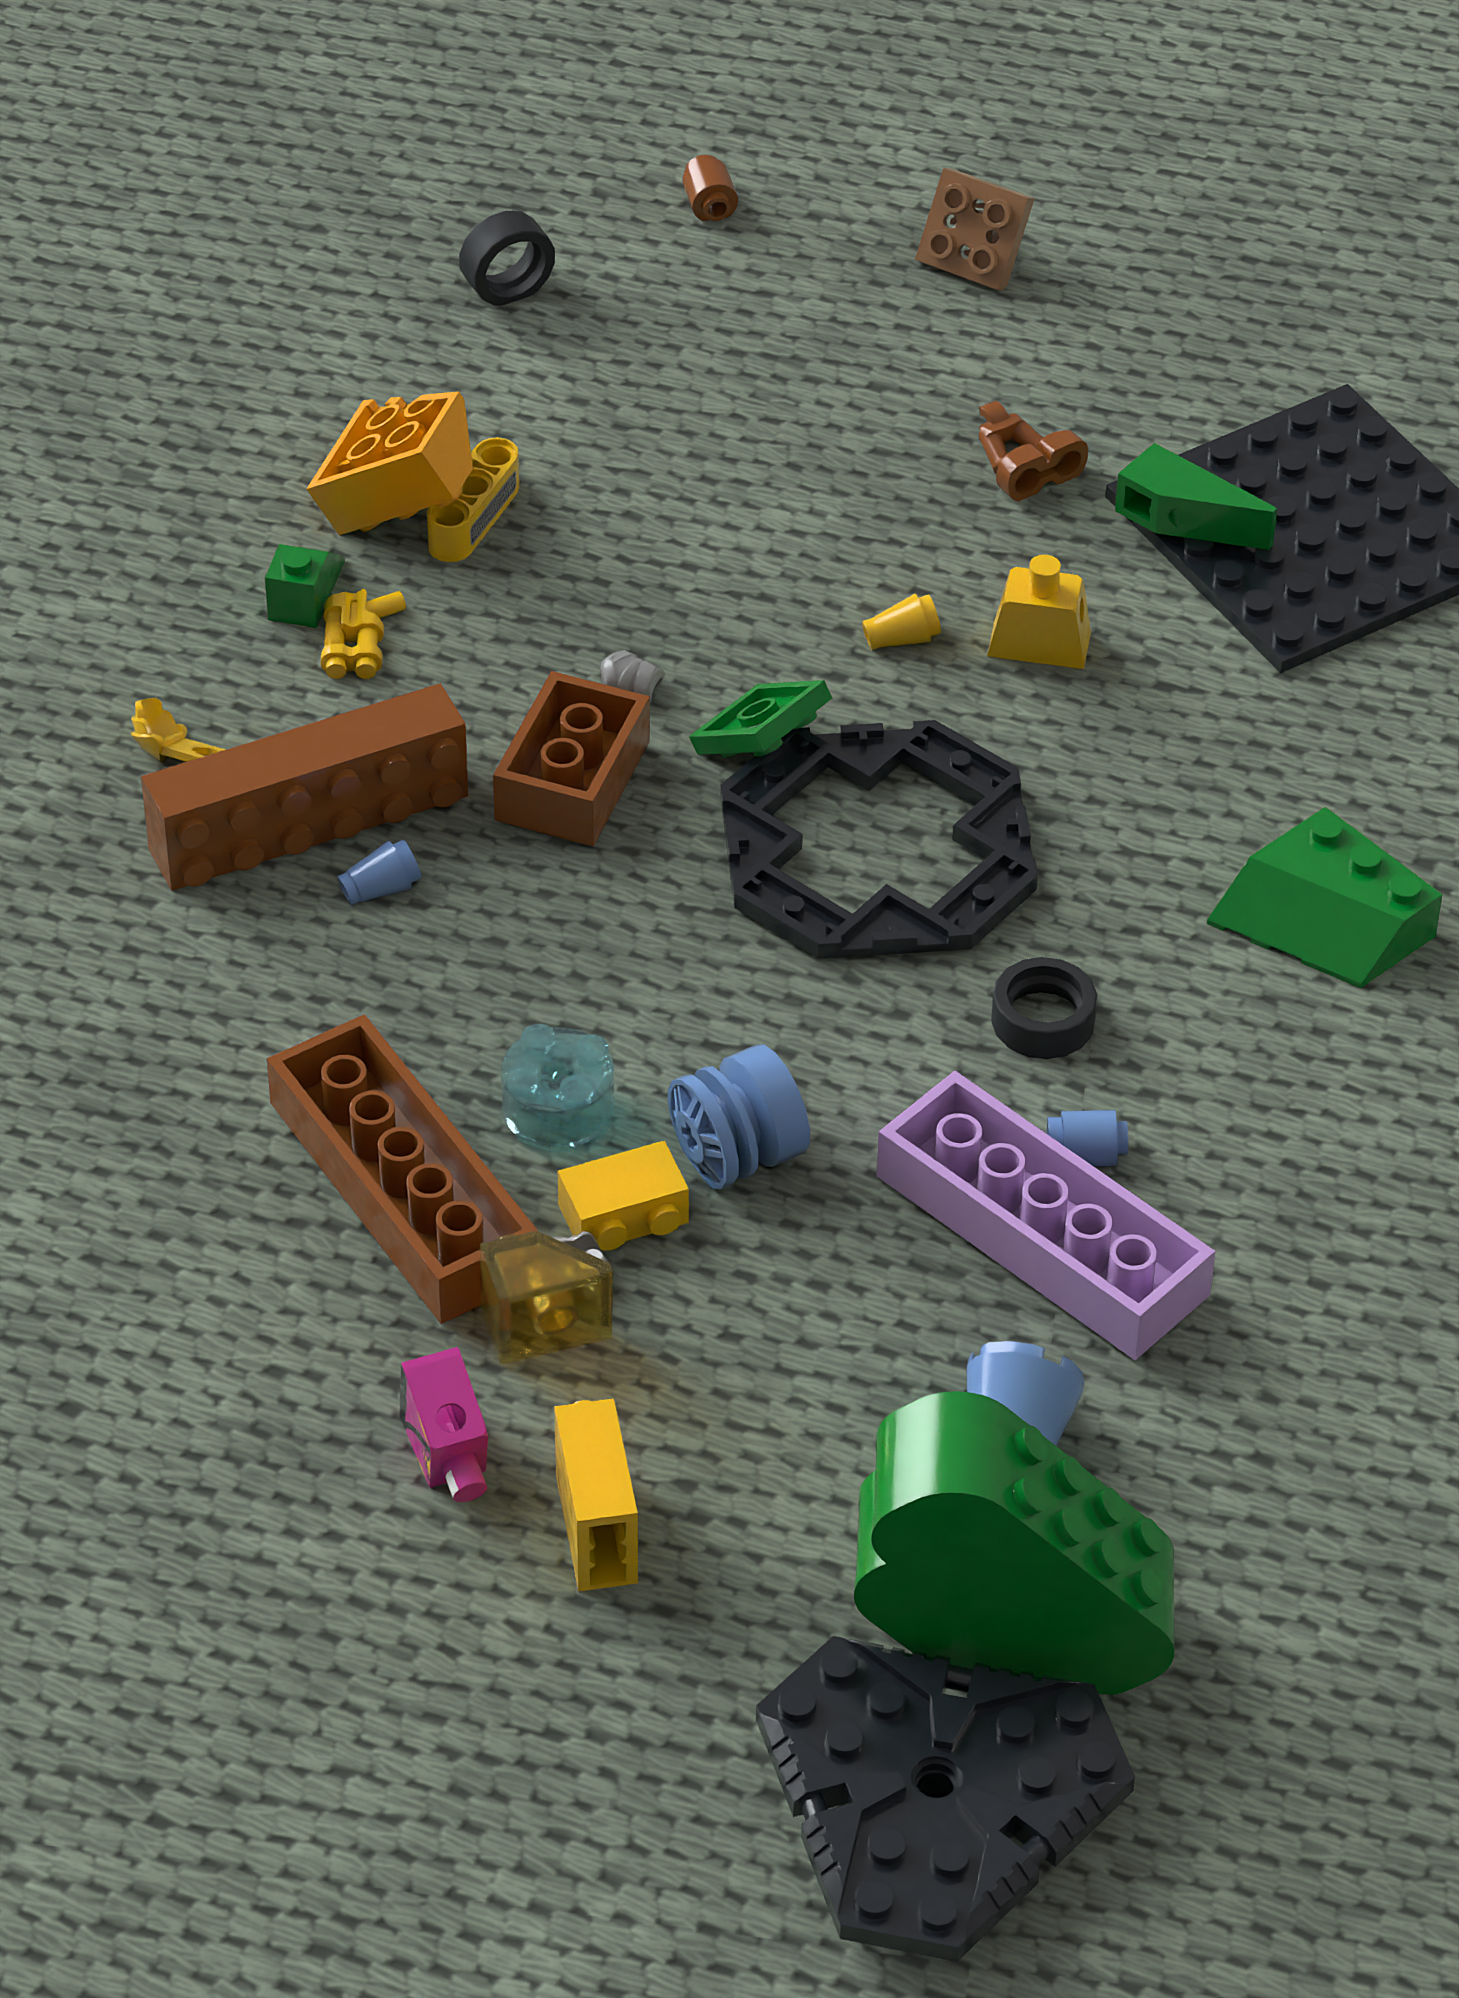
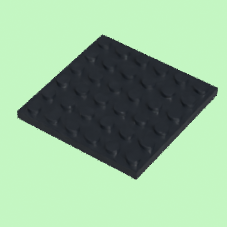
M1348 384L1178 454L1182 458L1277 508L1274 542L1269 550L1158 534L1128 519L1280 674L1459 595V488ZM1117 480L1107 484L1105 497L1114 506L1116 504Z

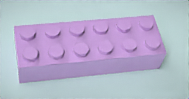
M953 1071L879 1131L878 1178L1133 1360L1138 1359L1210 1296L1215 1250L957 1071Z

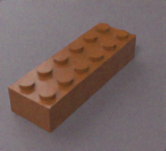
M439 683L141 776L148 849L169 888L173 891L188 885L200 886L209 881L210 878L235 870H250L261 862L279 856L300 854L311 846L336 838H350L361 830L386 822H401L411 814L433 807L451 806L459 799L469 796L466 723L442 684Z
M365 1014L267 1058L270 1104L440 1324L540 1277L539 1231Z

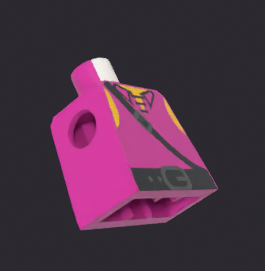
M455 1347L402 1362L399 1416L429 1487L448 1483L452 1497L456 1502H468L480 1497L487 1490V1484L482 1472L486 1471L488 1433L459 1348Z

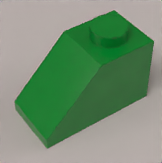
M279 544L265 575L268 620L317 628L324 613L325 602L331 596L344 565L345 556L326 551Z

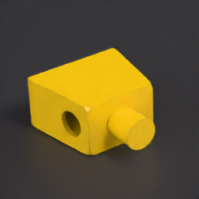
M1051 555L1035 556L1031 559L1029 568L1015 567L1011 569L995 617L987 656L1084 669L1091 636L1084 580L1075 574L1060 573L1061 564L1057 558Z

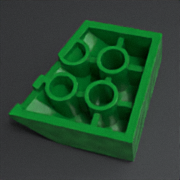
M1324 807L1251 855L1208 917L1206 924L1222 931L1226 928L1250 937V942L1267 950L1272 946L1300 958L1301 964L1362 988L1436 937L1443 894L1327 807Z

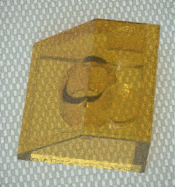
M539 1231L520 1235H504L494 1241L480 1244L481 1313L500 1365L612 1339L613 1271L609 1262Z

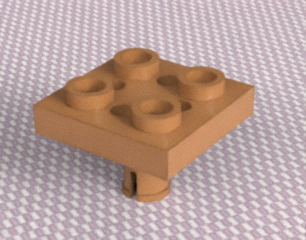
M943 168L915 260L991 288L1004 290L1008 285L1035 198L951 168ZM979 199L983 201L981 203H976ZM950 215H954V218L950 220V224L955 225L953 228L947 225V218ZM964 245L970 248L964 251V254L969 256L967 259L961 255V249Z

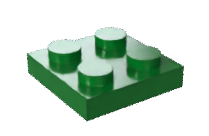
M825 680L757 684L691 734L689 739L698 755L720 754L721 757L727 758L738 753L753 752L755 756H763L778 749L783 744L782 737L791 730L804 727L817 718L816 711L833 698Z

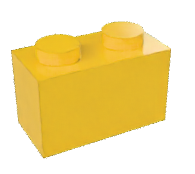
M665 1140L557 1171L558 1205L572 1235H578L583 1231L590 1232L603 1251L614 1250L623 1245L625 1241L652 1233L655 1235H666L676 1230L680 1225L689 1223V1188Z

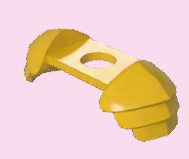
M148 698L135 702V716L131 718L134 732H131V736L143 750L160 762H163L167 756L188 762L204 757V755H211L226 750L185 738L187 727L183 724H176L172 714L162 709V703L159 699Z

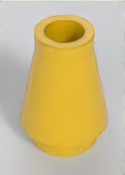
M913 594L873 618L862 621L864 635L871 650L881 647L929 643L932 636L941 634L939 617L929 594L919 598L916 594Z

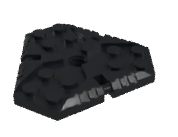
M832 1636L756 1705V1722L793 1817L804 1815L805 1821L801 1827V1839L839 1938L842 1940L958 1962L1038 1884L1040 1872L1038 1866L1046 1860L1056 1867L1134 1791L1135 1775L1095 1684L1047 1675L1037 1677L1034 1676V1673L1025 1671L1016 1673L1012 1672V1669L1004 1667L994 1669L991 1668V1665L977 1662L973 1668L951 1665L950 1657L939 1655L930 1657L927 1656V1653L914 1651L913 1653L905 1652V1649L893 1647L892 1649L884 1648V1645ZM946 1689L966 1692L967 1697L945 1694ZM845 1804L844 1806H840V1807L828 1809V1808H831V1807H835V1806H838V1805ZM1014 1836L1024 1845L1020 1847L1011 1838Z

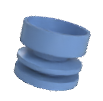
M764 1044L754 1045L724 1058L719 1071L713 1066L702 1067L696 1071L695 1075H684L672 1080L668 1088V1107L680 1146L696 1170L713 1189H723L734 1184L737 1178H748L754 1175L758 1168V1162L764 1167H773L805 1153L810 1145V1126L800 1091L783 1061L773 1050Z

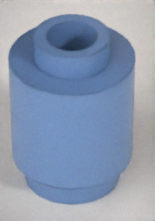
M1115 1110L1061 1111V1117H1047V1135L1094 1167L1117 1166L1118 1155H1128L1127 1121H1117Z

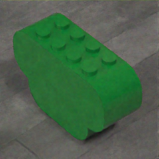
M959 1391L931 1394L895 1410L881 1422L876 1433V1470L863 1481L859 1490L858 1502L859 1521L854 1602L859 1612L867 1620L912 1653L917 1651L927 1653V1656L935 1657V1655L950 1657L951 1665L973 1668L977 1662L991 1665V1668L994 1669L1004 1667L1012 1669V1672L1021 1673V1671L1034 1673V1676L1037 1677L1047 1675L1095 1684L1099 1694L1115 1695L1126 1692L1159 1677L1170 1667L1175 1653L1174 1546L1168 1535L1152 1519L1141 1514L1122 1499L1113 1488L1107 1487L1083 1468L1075 1458L1068 1456L1050 1442L1036 1427L1029 1425L1008 1407L990 1397Z

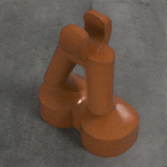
M997 401L979 407L980 415L987 420L986 423L979 426V440L983 445L994 473H997V485L1014 501L1019 502L1037 494L1047 482L1053 481L1056 484H1061L1076 478L1085 468L1088 459V445L1071 430L1057 431L1042 437L1016 413L1008 415L1006 409ZM1013 439L1021 445L1007 454L1004 442Z

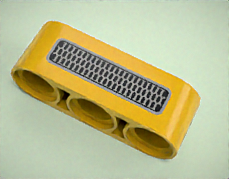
M497 437L488 438L477 444L471 452L473 469L461 487L463 491L460 497L450 505L442 508L436 505L428 507V549L434 558L444 562H458L467 558L516 496L520 488L518 447L512 441Z

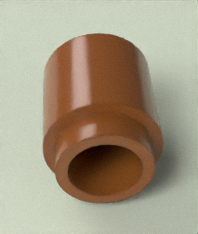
M699 155L688 162L682 181L695 216L701 221H719L730 217L738 206V195L726 165L712 155Z

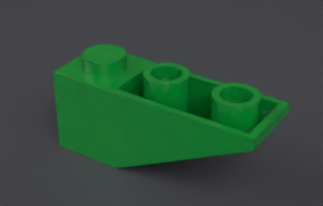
M1153 443L1118 473L1115 512L1154 533L1266 550L1273 546L1277 516L1276 507L1156 443Z

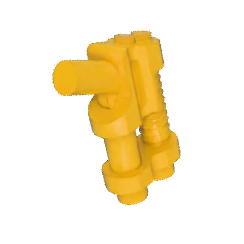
M361 589L357 593H336L326 600L323 615L326 622L325 643L321 652L320 664L330 678L340 679L346 675V671H355L358 677L370 679L375 676L376 671L381 669L383 654L378 647V642H381L383 639L384 625L380 618L406 610V603L402 593L396 591L367 601V592L365 589ZM357 642V645L354 647H348L344 643Z

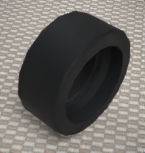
M503 211L489 216L476 225L469 233L459 253V268L468 283L482 300L495 306H502L527 298L539 291L550 277L555 264V247L534 218L522 211ZM521 241L528 242L524 254L515 265L504 272L486 275L490 263L499 252L509 245Z
M1048 957L1024 959L1006 968L996 980L992 1000L991 1022L996 1036L1009 1049L1026 1057L1052 1059L1068 1056L1083 1048L1093 1035L1098 995L1092 979L1079 967L1067 961ZM1042 992L1056 994L1069 1000L1076 1007L1077 1011L1064 1020L1041 1022L1020 1015L1012 1007V1003L1027 994Z

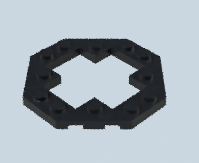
M936 720L913 721V728L884 730L883 723L840 725V733L813 734L810 731V727L793 729L782 737L783 744L778 749L763 756H754L721 784L720 801L734 908L818 959L969 950L1037 890L1038 872L1031 850V834L1026 807L1023 805L1021 796V780L1018 767ZM903 763L975 805L953 825L952 840L984 858V860L930 909L886 884L854 913H851L779 870L802 850L803 834L772 815L827 768L834 770L870 791Z

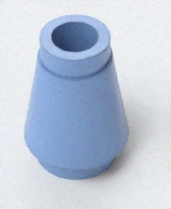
M388 840L349 868L346 873L337 876L340 888L350 905L412 889L411 883L422 878L418 864L404 840L395 844Z

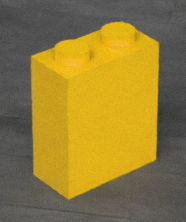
M614 1398L598 1401L582 1400L573 1404L554 1406L556 1479L578 1592L637 1584L638 1512Z

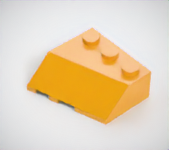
M459 391L421 395L410 404H406L402 397H391L385 403L386 406L379 407L374 399L362 401L306 489L338 535L358 529L366 532L375 528L381 522L396 517L404 520L413 516L419 510L434 505L439 508L448 506L460 497L463 491L461 487L471 473L473 465L465 400Z

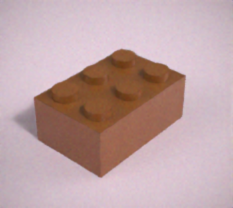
M551 671L493 774L494 820L594 847L650 742V696Z

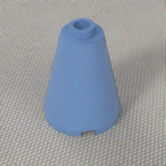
M1013 1341L990 1342L981 1346L979 1356L975 1357L972 1352L969 1356L966 1370L967 1392L984 1395L1002 1403L1026 1423L1036 1427L1045 1438L1057 1446L1082 1396L1085 1384L1083 1372L1073 1361L1064 1356L1061 1358L1060 1365L1044 1359L1045 1348L1034 1344Z

